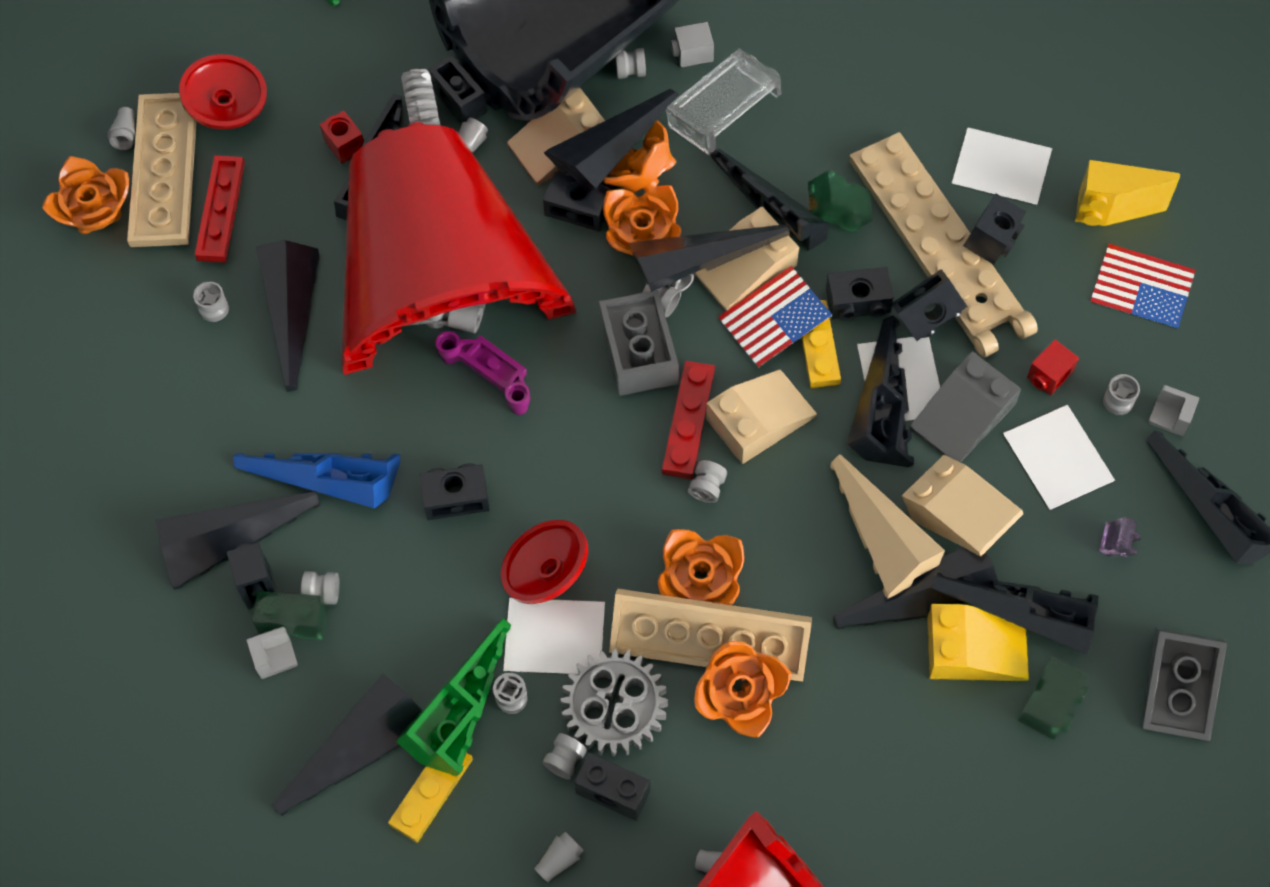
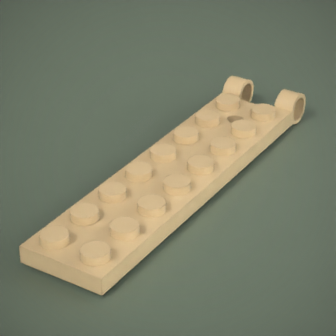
M900 132L850 154V164L926 276L929 278L942 269L968 306L962 310V313L956 320L982 358L999 350L998 342L990 330L1005 322H1010L1020 339H1025L1037 333L1038 327L1034 317L1030 312L1024 311L992 263L963 246L970 235L969 230ZM981 296L986 298L987 301L979 303L975 298Z

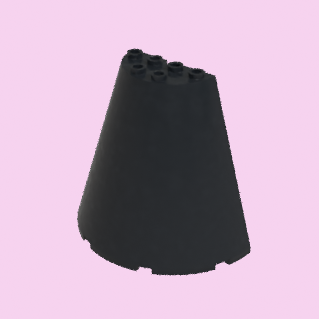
M429 0V4L446 51L453 49L459 60L458 63L484 91L486 104L494 110L503 109L509 112L508 117L533 120L555 110L680 0ZM526 19L527 23L518 30L519 24Z

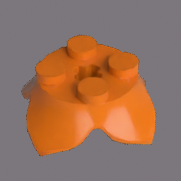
M658 120L654 122L642 141L643 148L638 150L631 148L609 173V176L612 178H604L605 184L630 190L634 194L642 188L645 192H648L659 183L657 178L676 164V160L670 153L667 130Z
M69 156L59 173V192L49 194L44 200L42 208L46 214L57 222L77 228L82 234L103 229L111 223L118 221L122 216L121 207L129 190L128 173L119 168H111L103 173L91 161Z
M671 185L655 186L642 196H636L630 190L625 189L607 191L603 211L609 226V230L606 232V239L612 248L633 256L628 243L681 236V227L676 224L678 200Z
M671 530L663 546L665 570L659 575L658 579L660 594L733 605L740 592L737 578L744 564V549L741 539L728 535H718L706 541L691 530ZM700 571L701 574L707 572V577L698 579L695 577V572Z
M727 642L712 654L705 673L696 685L694 696L695 708L705 718L711 720L721 718L725 720L730 728L739 734L759 738L770 724L772 717L771 703L773 699L782 696L788 689L792 673L778 658L769 654L758 653L745 642ZM736 680H746V682L741 684L742 690L737 691L734 687L732 688Z

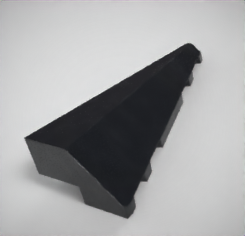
M317 492L157 519L156 525L160 547L174 590L183 587V583L194 576L205 574L211 566L228 558L227 551L234 550L236 546L243 543H257L271 535L272 530L284 523L290 524L295 521L296 516L313 506L315 508L319 507L320 502Z

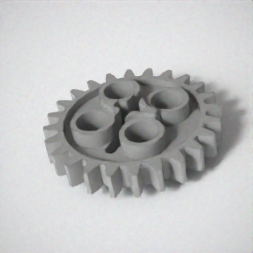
M617 649L613 650L611 658H607L603 650L600 651V660L595 661L590 655L587 656L589 666L585 667L577 663L579 675L568 674V679L573 685H563L562 687L563 693L569 696L561 698V706L568 708L562 712L563 719H572L567 724V730L574 731L578 729L575 739L581 741L586 738L585 746L587 750L592 748L594 744H597L599 755H602L606 747L610 748L612 757L616 756L617 749L621 747L624 753L629 755V745L632 744L638 750H641V739L644 738L652 742L653 736L650 730L660 732L661 725L657 720H666V712L659 709L668 706V699L660 697L667 693L666 686H657L662 681L661 674L651 676L654 670L653 664H648L643 668V656L640 655L635 661H631L630 651L628 650L623 658L618 657ZM624 676L625 679L619 690L620 703L615 704L611 726L609 729H605L604 726L610 714L609 702L614 700L618 678ZM599 678H608L612 681L611 685L604 689L595 686V682ZM632 686H639L644 690L637 697L629 696L626 691ZM591 708H598L603 712L598 719H589L585 716L586 712ZM624 716L631 717L635 721L628 728L620 727L617 722Z

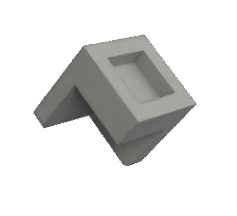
M1163 385L1148 423L1183 437L1191 423L1200 398Z
M285 627L247 639L255 669L261 679L298 666L294 649Z

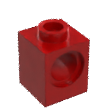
M345 111L332 115L319 124L324 142L341 164L350 160L352 155L364 143L362 133Z
M1054 340L1032 362L1027 378L1030 379L1037 389L1044 390L1051 396L1074 372L1079 357L1057 340Z

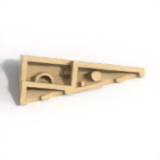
M841 454L838 455L831 462V470L836 472L840 482V491L847 498L853 522L864 548L869 550L874 562L873 569L875 574H879L884 586L883 593L888 599L911 587L916 577L939 566L945 550Z

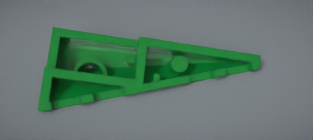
M505 618L501 619L396 740L420 764L453 776H458L462 772L464 767L462 764L466 752L471 746L473 740L471 737L476 722L481 717L495 675L493 672L497 660L502 655V646L506 634L511 628V624Z

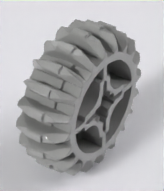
M419 68L404 72L401 80L410 124L422 122L424 125L440 126L430 72L427 69Z

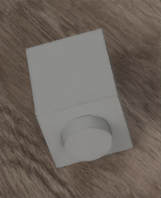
M708 22L675 28V40H670L673 57L678 56L680 67L713 62L714 42Z

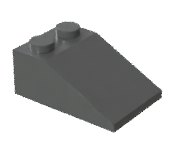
M655 290L599 301L619 396L679 384V364L659 291Z
M972 351L951 373L913 421L909 429L940 454L961 463L1013 409L1017 403L1021 388Z
M1155 628L1142 729L1206 741L1211 740L1227 642L1220 638Z

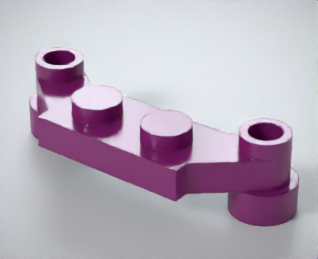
M445 331L437 336L435 341L437 352L446 364L464 363L505 393L506 402L514 414L522 415L527 412L531 398L530 390L524 383V377L527 375V369L481 335L477 339L460 340L456 333Z

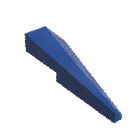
M238 453L233 456L234 468L371 508H376L389 499L401 462L400 454H391L387 459H373L372 454H363L362 458L342 456L341 453H294L290 459H276L274 453H265L264 457L244 455V453Z

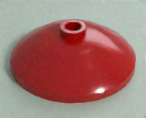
M216 54L203 57L186 69L180 80L179 96L184 110L198 123L215 129H234L250 123L261 113L266 103L267 87L260 71L247 60L233 55Z
M566 520L542 522L527 530L512 544L503 560L501 582L505 591L514 600L523 604H539L563 594L575 583L585 566L588 556V543L584 533L574 523Z

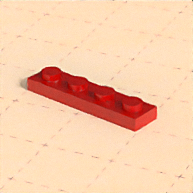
M214 155L195 250L197 261L222 263L227 261L245 167L243 157Z
M685 360L662 467L663 475L693 480L706 417V406L710 398L715 374V365Z

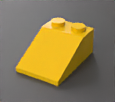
M1089 160L1078 194L1075 222L1085 223L1089 226H1107L1166 211L1180 179V173Z
M960 604L931 605L927 617L929 679L1029 680L1026 628L974 606Z

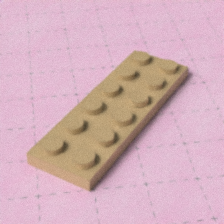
M179 93L139 95L127 238L130 247L189 245L197 121L191 118L184 110Z
M617 589L609 653L617 649L618 654L625 655L628 650L630 651V656L639 657L641 655L643 658L706 667L712 654L721 645L730 641H740L749 644L758 653L769 654L778 658L792 673L791 680L803 682L812 617Z

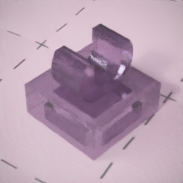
M1129 517L1106 523L1099 551L1107 556L1121 554L1128 557L1136 555L1137 550L1133 549L1131 545L1132 542L1141 538L1140 534L1135 531L1137 522Z

